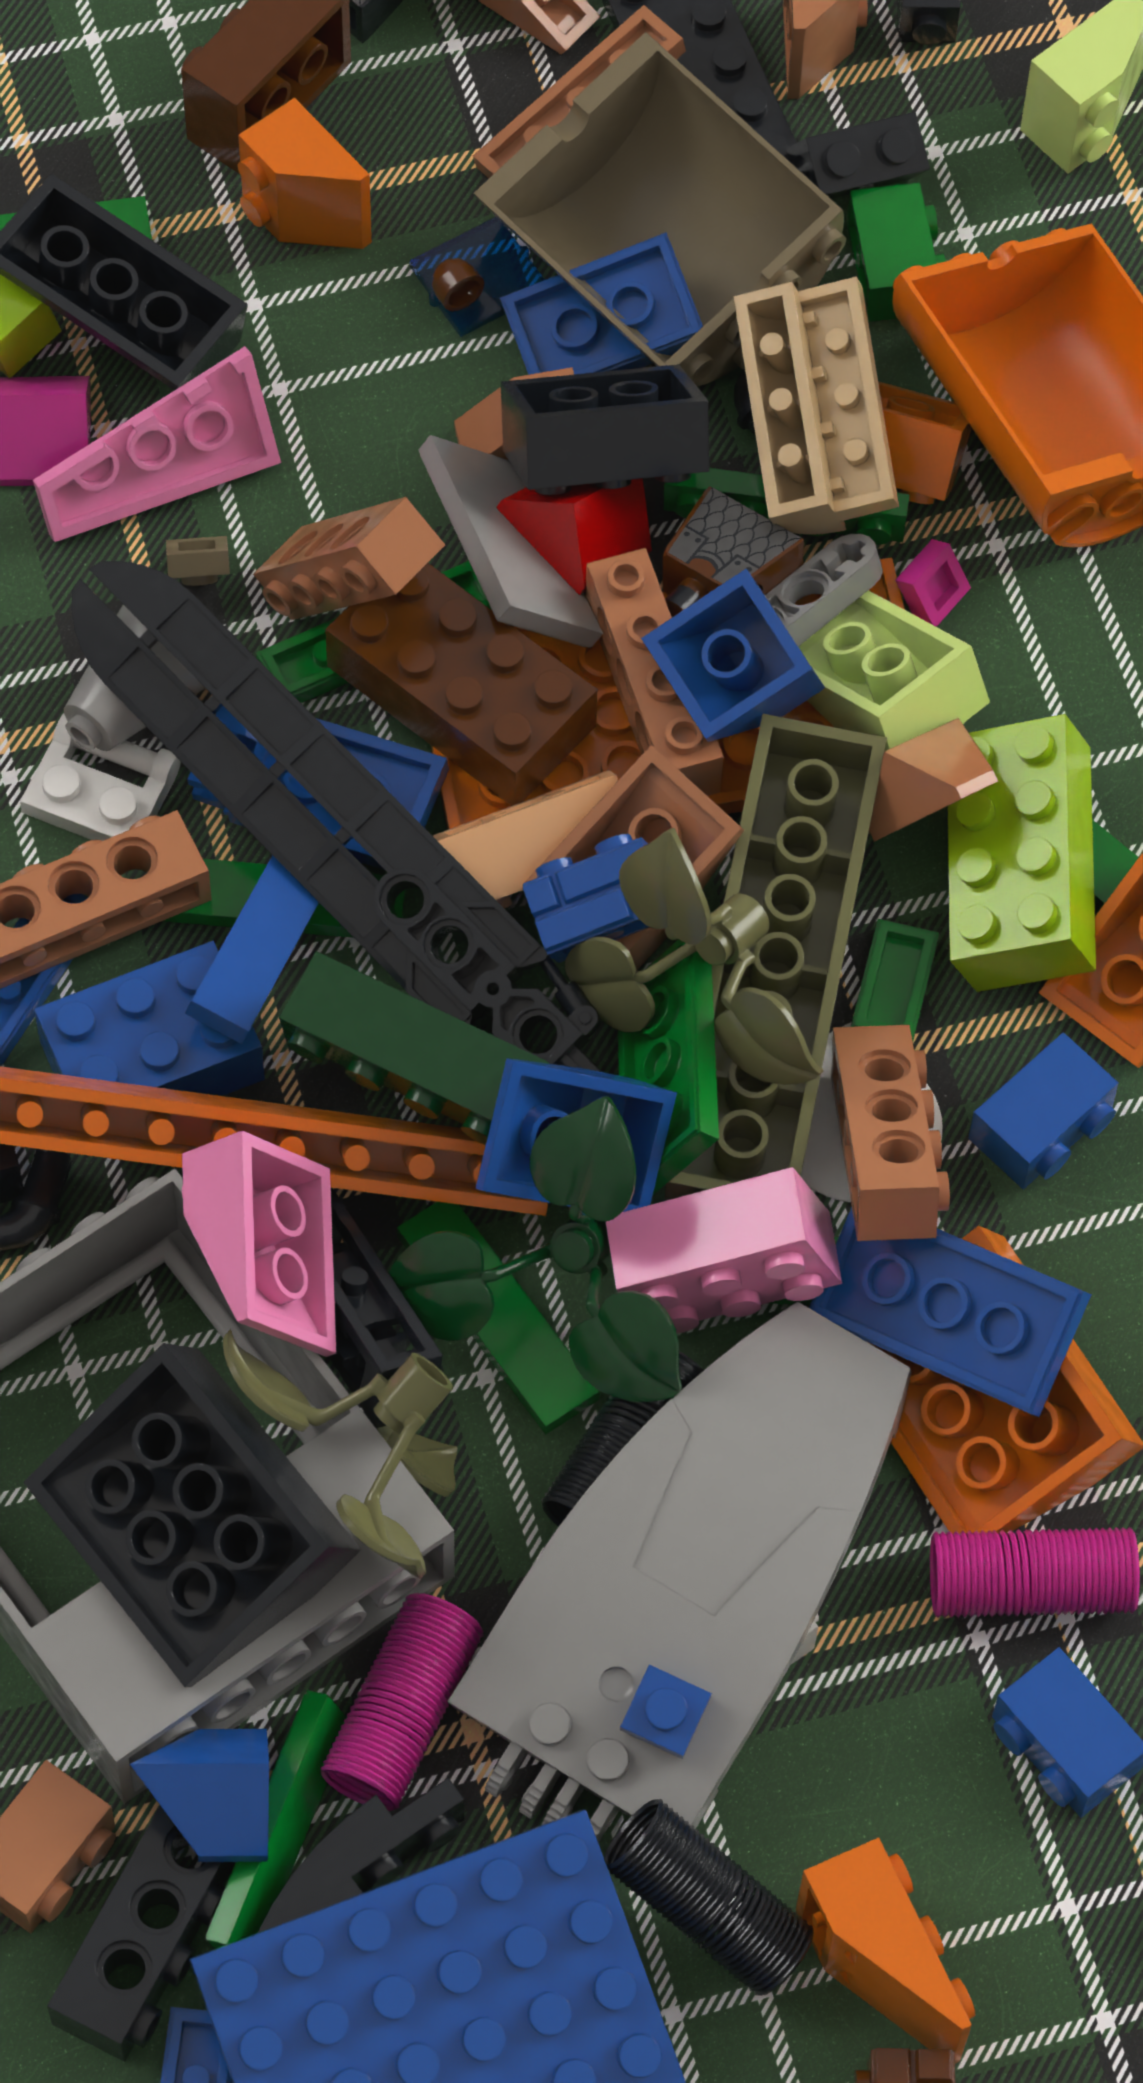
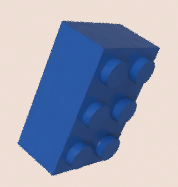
M214 940L34 1008L40 1044L54 1074L218 1096L229 1094L265 1080L262 1045L253 1026L250 1028L243 1043L240 1044L185 1014L193 996L219 952Z

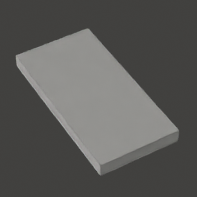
M430 435L418 451L496 620L575 645L591 648L603 632L585 594L578 595L496 508L502 499L526 487L510 461Z

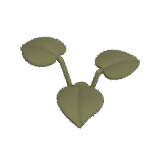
M675 828L668 829L655 840L628 856L620 868L619 881L624 898L631 910L645 925L654 929L665 928L669 939H680L686 944L641 971L636 970L634 960L628 949L616 940L598 936L589 938L576 945L566 958L565 971L571 982L575 981L598 1012L600 1019L612 1028L623 1032H636L651 1023L655 1014V1003L651 993L643 983L651 981L697 951L706 962L712 965L719 966L734 963V967L721 995V1001L728 1010L722 1012L714 1023L718 1039L733 1062L751 1076L773 1084L791 1085L816 1079L824 1070L812 1058L798 1024L786 1007L776 997L761 989L747 987L737 992L746 968L755 961V956L749 949L763 938L769 930V919L763 907L754 898L746 894L737 893L732 895L714 912L710 913L697 874Z
M230 1328L223 1338V1349L227 1366L234 1380L256 1406L271 1417L295 1430L304 1432L309 1423L313 1426H320L370 1397L377 1396L379 1402L373 1410L377 1417L386 1425L377 1428V1431L392 1450L370 1488L364 1504L350 1495L343 1494L337 1501L336 1507L343 1523L363 1544L381 1557L397 1563L410 1574L422 1579L426 1574V1566L418 1546L399 1523L382 1514L380 1497L400 1461L417 1482L433 1492L449 1497L455 1490L454 1463L457 1455V1446L444 1444L415 1434L425 1423V1420L453 1389L451 1381L428 1359L417 1353H412L389 1380L377 1373L368 1385L326 1408L317 1409L311 1407L302 1392L286 1377L243 1350L235 1342Z

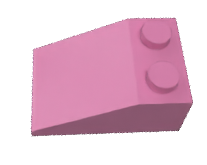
M245 1131L234 1133L182 1153L183 1215L236 1321L325 1357L336 1354L330 1168Z

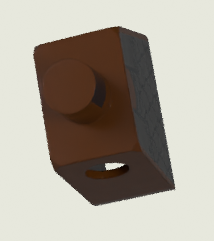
M709 486L671 539L663 554V590L667 594L665 601L671 617H674L746 568L764 595H766L803 565L804 539L778 524H773L764 516Z

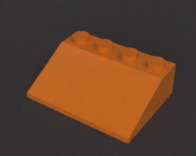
M977 1226L962 1238L965 1241L1023 1265L1006 1238L998 1233ZM1072 1339L1040 1417L873 1345L911 1368L912 1373L896 1438L892 1437L891 1444L948 1531L952 1534L955 1531L960 1534L962 1530L965 1533L969 1530L972 1533L976 1530L979 1533L982 1530L985 1533L989 1530L991 1532L995 1530L998 1534L1002 1529L1006 1534L1010 1529L1014 1531L1093 1486L1143 1449V1441L1074 1339Z

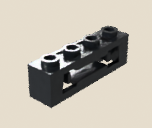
M331 1188L336 1354L329 1356L332 1363L352 1393L368 1385L377 1373L389 1380L412 1353L425 1357L441 1370L442 1353L334 1189ZM341 1236L345 1239V1241H346L347 1244L349 1245V1247H350L349 1249H348V1246L346 1245V1243H341ZM400 1324L405 1333H396L392 1325ZM407 1337L415 1349L406 1351ZM374 1395L359 1405L377 1429L386 1425L377 1417L373 1410L379 1402L377 1396Z

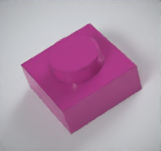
M931 539L895 580L911 613L936 627L971 589L950 544Z

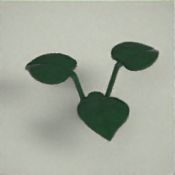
M609 1096L600 1097L587 1106L551 1123L540 1133L531 1149L530 1172L540 1194L552 1204L560 1206L570 1205L568 1213L570 1220L554 1232L551 1243H547L537 1250L498 1267L483 1271V1251L479 1242L474 1237L458 1231H440L426 1235L414 1242L403 1251L391 1267L390 1276L428 1334L446 1341H458L469 1338L481 1331L490 1320L495 1304L493 1293L487 1284L488 1282L497 1281L548 1258H553L560 1268L569 1273L582 1274L588 1272L590 1280L585 1305L592 1317L580 1322L572 1329L568 1342L572 1360L583 1378L603 1393L635 1402H652L672 1398L682 1390L679 1375V1342L676 1328L670 1315L660 1302L642 1292L623 1290L609 1296L602 1306L599 1304L602 1278L608 1272V1268L603 1263V1260L611 1255L606 1221L615 1219L627 1208L632 1200L636 1186V1164L631 1139L621 1114Z

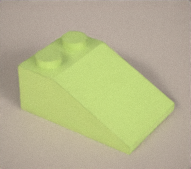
M1143 0L1111 1L1031 60L1020 130L1067 174L1086 160L1091 163L1099 159L1108 150L1113 141L1115 130L1143 69Z
M869 590L799 646L825 686V689L807 701L835 728L887 737L885 751L957 718L964 724L969 718L990 703L971 645Z

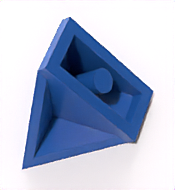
M197 1729L130 1763V1766L198 1855V1862H268L269 1753L267 1729Z

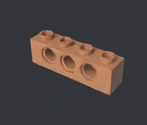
M407 497L301 526L253 575L264 587L263 595L269 605L278 613L288 616L291 620L396 595L445 544Z
M646 548L587 563L585 597L603 632L599 641L641 755L652 745L707 796L720 793L724 756L718 740L708 742L641 639L672 618Z
M178 810L161 817L156 815L145 817L134 823L128 831L104 841H87L75 848L68 856L46 865L33 864L17 872L12 879L0 883V989L212 900L209 870ZM134 869L147 872V874L137 879H127L121 876L125 872ZM72 894H85L89 896L85 901L76 904L63 901ZM15 918L31 920L27 925L20 928L5 926L8 921Z
M910 1025L833 1027L831 1083L857 1241L936 1238L938 1211L949 1210L950 1189L947 1171H936V1169H941L942 1144L940 1131L929 1130L934 1127L932 1090H921L926 1088L927 1083L925 1051L914 1050Z

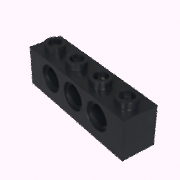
M159 1806L47 2005L52 2025L124 2062L135 2044L144 2048L154 2034L162 2015V2010L157 2008L156 2005L168 1983L178 1987L191 1966L189 1959L193 1958L196 1952L189 1945L202 1923L210 1927L225 1890L223 1884L236 1863L206 1862L203 1866L195 1869H187L178 1865L174 1861L176 1855L183 1848L190 1845L161 1806ZM158 1904L169 1905L178 1911L175 1921L162 1929L150 1928L141 1921L143 1914L150 1907ZM123 1964L137 1965L145 1972L142 1981L130 1989L113 1987L108 1983V1977L115 1968Z

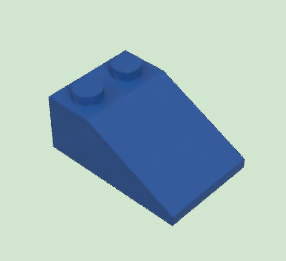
M506 1058L476 1189L550 1203L538 1191L530 1172V1155L535 1140L554 1121L587 1106L600 1097L609 1096L627 1127L636 1164L635 1191L631 1202L623 1212L648 1206L651 1204L677 1093L634 1078L584 1068Z

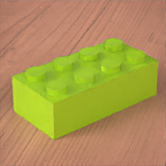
M1066 714L969 732L993 769L998 782L948 806L950 962L976 992L1096 971L1090 746Z

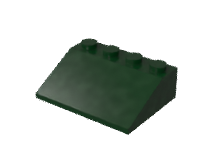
M317 951L314 953L279 1016L284 1036L289 1040L287 1043L288 1047L301 1057L315 1063H322L324 1058L346 1067L345 1074L359 1085L373 1091H380L382 1085L404 1095L403 1102L412 1110L431 1119H438L440 1113L462 1123V1131L484 1145L487 1142L506 1058L549 1064L546 1060Z

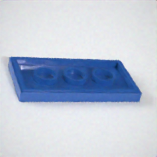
M851 1207L836 1243L842 1284L824 1288L820 1296L812 1299L809 1308L864 1341L1040 1417L1092 1294L940 1229H937L936 1238L857 1241Z

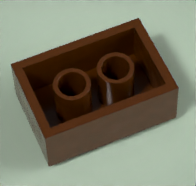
M249 0L241 9L236 8L232 10L223 20L219 31L204 47L198 46L194 48L182 65L181 75L187 139L239 173L240 152L238 135L293 98H296L306 109L351 63L349 0Z

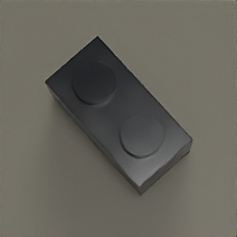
M916 111L807 137L786 149L789 162L830 199L849 195L850 190L882 187L910 180L930 170Z

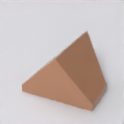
M959 718L884 751L869 832L874 841L998 782L993 769Z

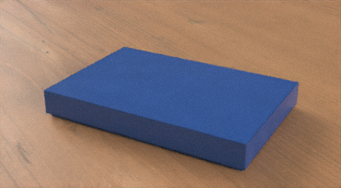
M667 232L569 270L575 278L585 280L606 300V307L613 313V309L619 312L625 319L618 318L625 325L638 330L649 341L646 344L657 353L672 356L703 327ZM559 275L500 297L529 375L573 367L574 374L643 368L653 364Z

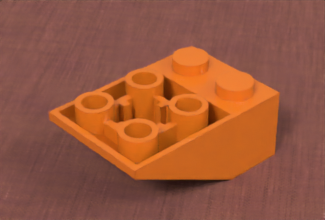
M878 1837L803 1870L796 1912L798 1916H802L803 1920H807L808 1925H812L814 1929L812 1945L825 1972L928 2049H951L955 2051V2064L960 2062L972 2027L969 2019L976 2015L974 2005L963 1982L958 1977L951 1981L949 1980L938 1957L944 1954V1946L933 1921L928 1915L919 1918L907 1895L912 1893L914 1889L908 1870L901 1857L897 1853L888 1856Z

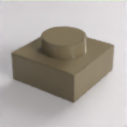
M227 536L166 540L168 576L171 578H181L182 584L192 586L212 584L218 581V575L230 574Z

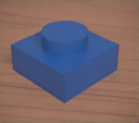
M649 1664L623 1719L620 1731L683 1759L712 1693Z

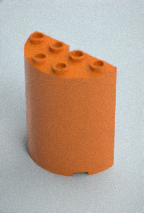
M1092 223L1068 230L1058 228L1047 233L1045 236L1022 242L1016 240L1008 241L999 246L991 254L989 260L983 252L972 255L970 253H962L949 261L926 267L916 265L900 273L893 282L892 303L896 317L1044 535H1050L1055 544L1062 547H1085L1118 538L1142 527L1143 296Z

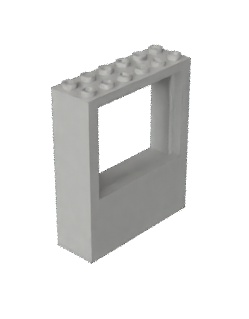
M173 1169L159 1179L153 1176L141 1181L128 1193L124 1202L106 1214L96 1212L87 1216L76 1225L69 1238L50 1250L48 1248H40L32 1252L20 1262L15 1273L0 1282V1370L165 1262L222 1338L231 1328L235 1342L243 1350L291 1381L306 1397L311 1407L323 1409L350 1395L319 1354L236 1321L183 1215V1178L176 1169ZM358 1405L320 1426H313L309 1423L304 1432L293 1429L304 1445L286 1457L362 1550L314 1597L192 1687L183 1686L101 1581L50 1615L0 1546V1634L124 1804L147 1789L130 1766V1763L197 1729H234L397 1617V1614L400 1613V1608L403 1607L402 1602H405L406 1596L413 1593L429 1595L455 1577L454 1529L401 1461L380 1497L382 1514L399 1523L418 1546L426 1566V1574L422 1579L410 1574L397 1563L389 1561L369 1549L348 1529L340 1518L336 1507L340 1497L343 1494H347L364 1504L370 1488L392 1450Z

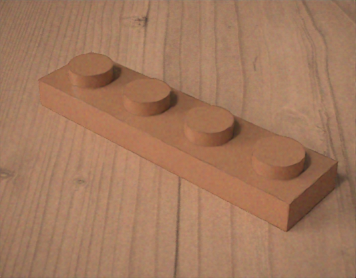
M643 5L473 155L477 169L487 178H490L546 125L552 127L559 124L570 112L573 99L645 32L676 60L686 52L683 38Z

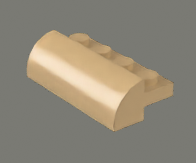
M857 276L801 291L796 289L793 282H788L733 296L770 521L792 533L827 534L846 530L844 520L899 507L863 288Z

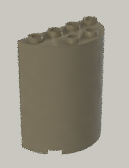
M647 32L638 38L573 99L570 112L559 124L552 127L546 125L474 192L476 198L652 363L656 366L679 364L696 386L715 381L738 367L742 370L745 369L733 296L788 282H793L798 291L816 287L826 273L831 261L839 255L846 243V237L842 235L844 226L843 210ZM667 232L703 327L672 356L657 353L646 344L649 341L637 329L625 325L618 318L625 319L619 312L613 309V313L606 307V300L585 280L575 278L569 270Z

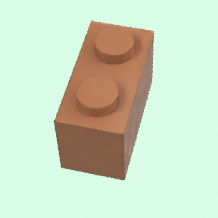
M48 1760L43 1762L0 1817V1912L30 1934H32L43 1919L47 1922H52L63 1911L73 1894L74 1889L70 1886L72 1881L85 1865H88L90 1868L97 1866L106 1856L116 1838V1834L112 1832L115 1828L111 1805Z

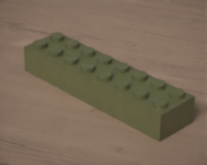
M762 714L740 826L744 831L736 841L724 902L737 893L746 894L754 898L763 907L768 916L769 930L763 938L749 949L754 954L755 961L746 968L737 992L743 988L752 987L767 991L776 997L798 1024L812 1058L822 1068L887 737ZM734 963L719 966L712 965L714 1023L722 1012L728 1010L721 1001V995L734 967ZM715 1032L719 1140L666 1184L664 1201L791 1167L801 1176L821 1074L814 1080L791 1085L762 1081L746 1073L733 1062L722 1047Z

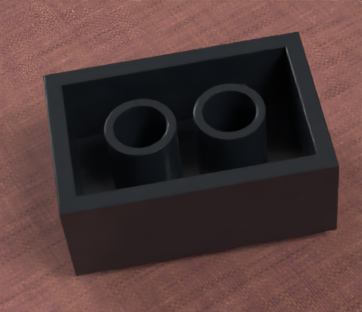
M679 364L501 382L503 452L528 490L534 489L535 492L544 495H558L569 492L572 485L594 483L600 488L618 489L629 486L631 479L654 477L660 482L677 483L690 479L691 473L710 472L708 400Z

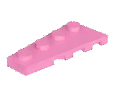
M244 346L33 479L48 533L53 541L57 542L280 464L279 452L251 352Z

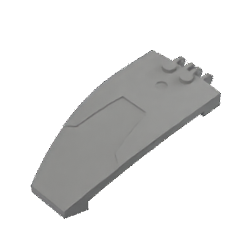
M796 1302L738 1342L694 1378L674 1398H671L614 1457L558 1527L521 1582L448 1700V1703L453 1708L510 1742L490 1775L485 1791L494 1797H498L502 1791H505L511 1784L526 1754L543 1763L544 1766L522 1797L519 1812L530 1819L533 1818L544 1804L560 1776L562 1775L567 1778L542 1823L543 1825L570 1815L575 1803L585 1789L602 1800L590 1819L598 1843L618 1811L631 1817L644 1804L654 1799H662L663 1804L667 1803L669 1808H673L674 1812H678L679 1817L683 1816L684 1821H688L689 1825H693L694 1829H696L719 1791L717 1789L785 1676L833 1583L871 1496L892 1437L896 1438L912 1373L911 1368L810 1308ZM649 1664L712 1693L683 1759L620 1731L623 1719Z

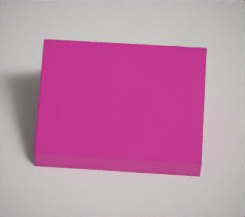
M90 376L0 377V486H34L33 479L90 444Z

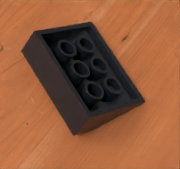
M163 1343L23 1482L184 1687L195 1685L314 1597L362 1550L198 1348Z

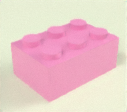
M793 1167L625 1211L615 1219L606 1221L616 1290L618 1292L634 1290L648 1294L658 1300L670 1315L676 1328V1333L690 1331L699 1325V1321L720 1315L728 1317L748 1316L759 1311L762 1304L785 1298L791 1301L810 1300L820 1296L824 1288L842 1284L830 1212Z

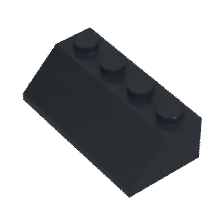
M52 173L0 231V274L173 390L178 389L227 358L241 342L248 305L246 302Z

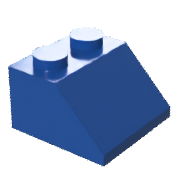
M747 568L641 638L708 742L760 727L762 714L783 717L825 689V686Z

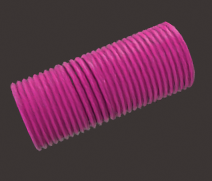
M1089 1527L1087 1531L1084 1528L1080 1531L1077 1528L1074 1531L1070 1528L1067 1531L1063 1528L1061 1531L1057 1529L1052 1531L1049 1528L1047 1532L1044 1529L1040 1532L1037 1529L1033 1532L1030 1529H1026L1023 1533L1019 1529L1015 1533L1010 1529L1007 1534L1003 1529L999 1534L995 1530L993 1532L989 1530L987 1533L983 1530L980 1533L977 1530L974 1533L970 1530L965 1533L962 1530L960 1534L957 1531L953 1534L950 1531L947 1534L943 1531L940 1534L935 1531L931 1537L930 1587L933 1612L937 1618L941 1615L944 1618L948 1615L951 1618L954 1615L958 1618L961 1615L964 1617L967 1615L979 1617L981 1614L984 1617L988 1614L993 1617L996 1613L1001 1617L1004 1612L1008 1617L1012 1612L1016 1616L1020 1612L1024 1616L1028 1613L1031 1616L1035 1613L1038 1616L1041 1613L1045 1616L1048 1613L1050 1615L1056 1613L1059 1616L1061 1613L1066 1615L1068 1612L1071 1615L1075 1612L1078 1615L1081 1612L1085 1615L1088 1612L1090 1614L1096 1612L1099 1615L1101 1612L1106 1614L1108 1611L1111 1614L1115 1611L1118 1614L1121 1611L1125 1614L1128 1611L1133 1614L1138 1607L1140 1588L1139 1554L1135 1532L1130 1527L1127 1530L1124 1527L1120 1530L1117 1527L1114 1530L1110 1527L1107 1530L1104 1528L1092 1530Z
M424 1593L410 1594L405 1597V1602H402L403 1607L400 1608V1613L397 1614L394 1625H391V1630L388 1631V1636L385 1637V1642L382 1643V1648L379 1649V1654L376 1655V1660L373 1661V1666L370 1667L371 1671L367 1672L368 1677L365 1678V1683L361 1685V1691L357 1693L354 1705L350 1707V1713L347 1714V1719H344V1725H341V1730L338 1731V1736L335 1737V1742L332 1743V1748L329 1749V1754L326 1755V1760L323 1761V1766L320 1767L322 1777L338 1792L361 1804H365L377 1795L388 1811L399 1808V1803L402 1802V1797L405 1796V1791L408 1790V1785L411 1784V1779L414 1778V1773L417 1772V1767L420 1766V1761L424 1758L423 1752L427 1751V1745L431 1744L430 1738L434 1737V1731L438 1730L437 1726L440 1725V1720L443 1719V1714L446 1713V1708L449 1707L448 1700L459 1684L460 1679L463 1678V1673L466 1672V1667L469 1666V1661L472 1660V1655L475 1654L477 1644L480 1643V1638L483 1637L482 1627L466 1611L439 1597Z

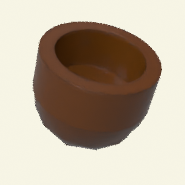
M451 258L437 265L433 274L432 287L436 297L448 311H459L471 305L481 295L485 283L473 265L461 258Z

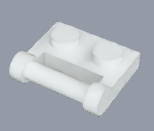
M63 713L55 728L53 740L20 800L22 813L85 838L102 841L128 831L134 823L145 817L157 815L175 781L181 761L167 749L162 748L157 753L126 740L110 751H103L97 748L87 750L76 743L68 734L65 727L68 721ZM76 748L149 777L142 788L72 761L71 758Z

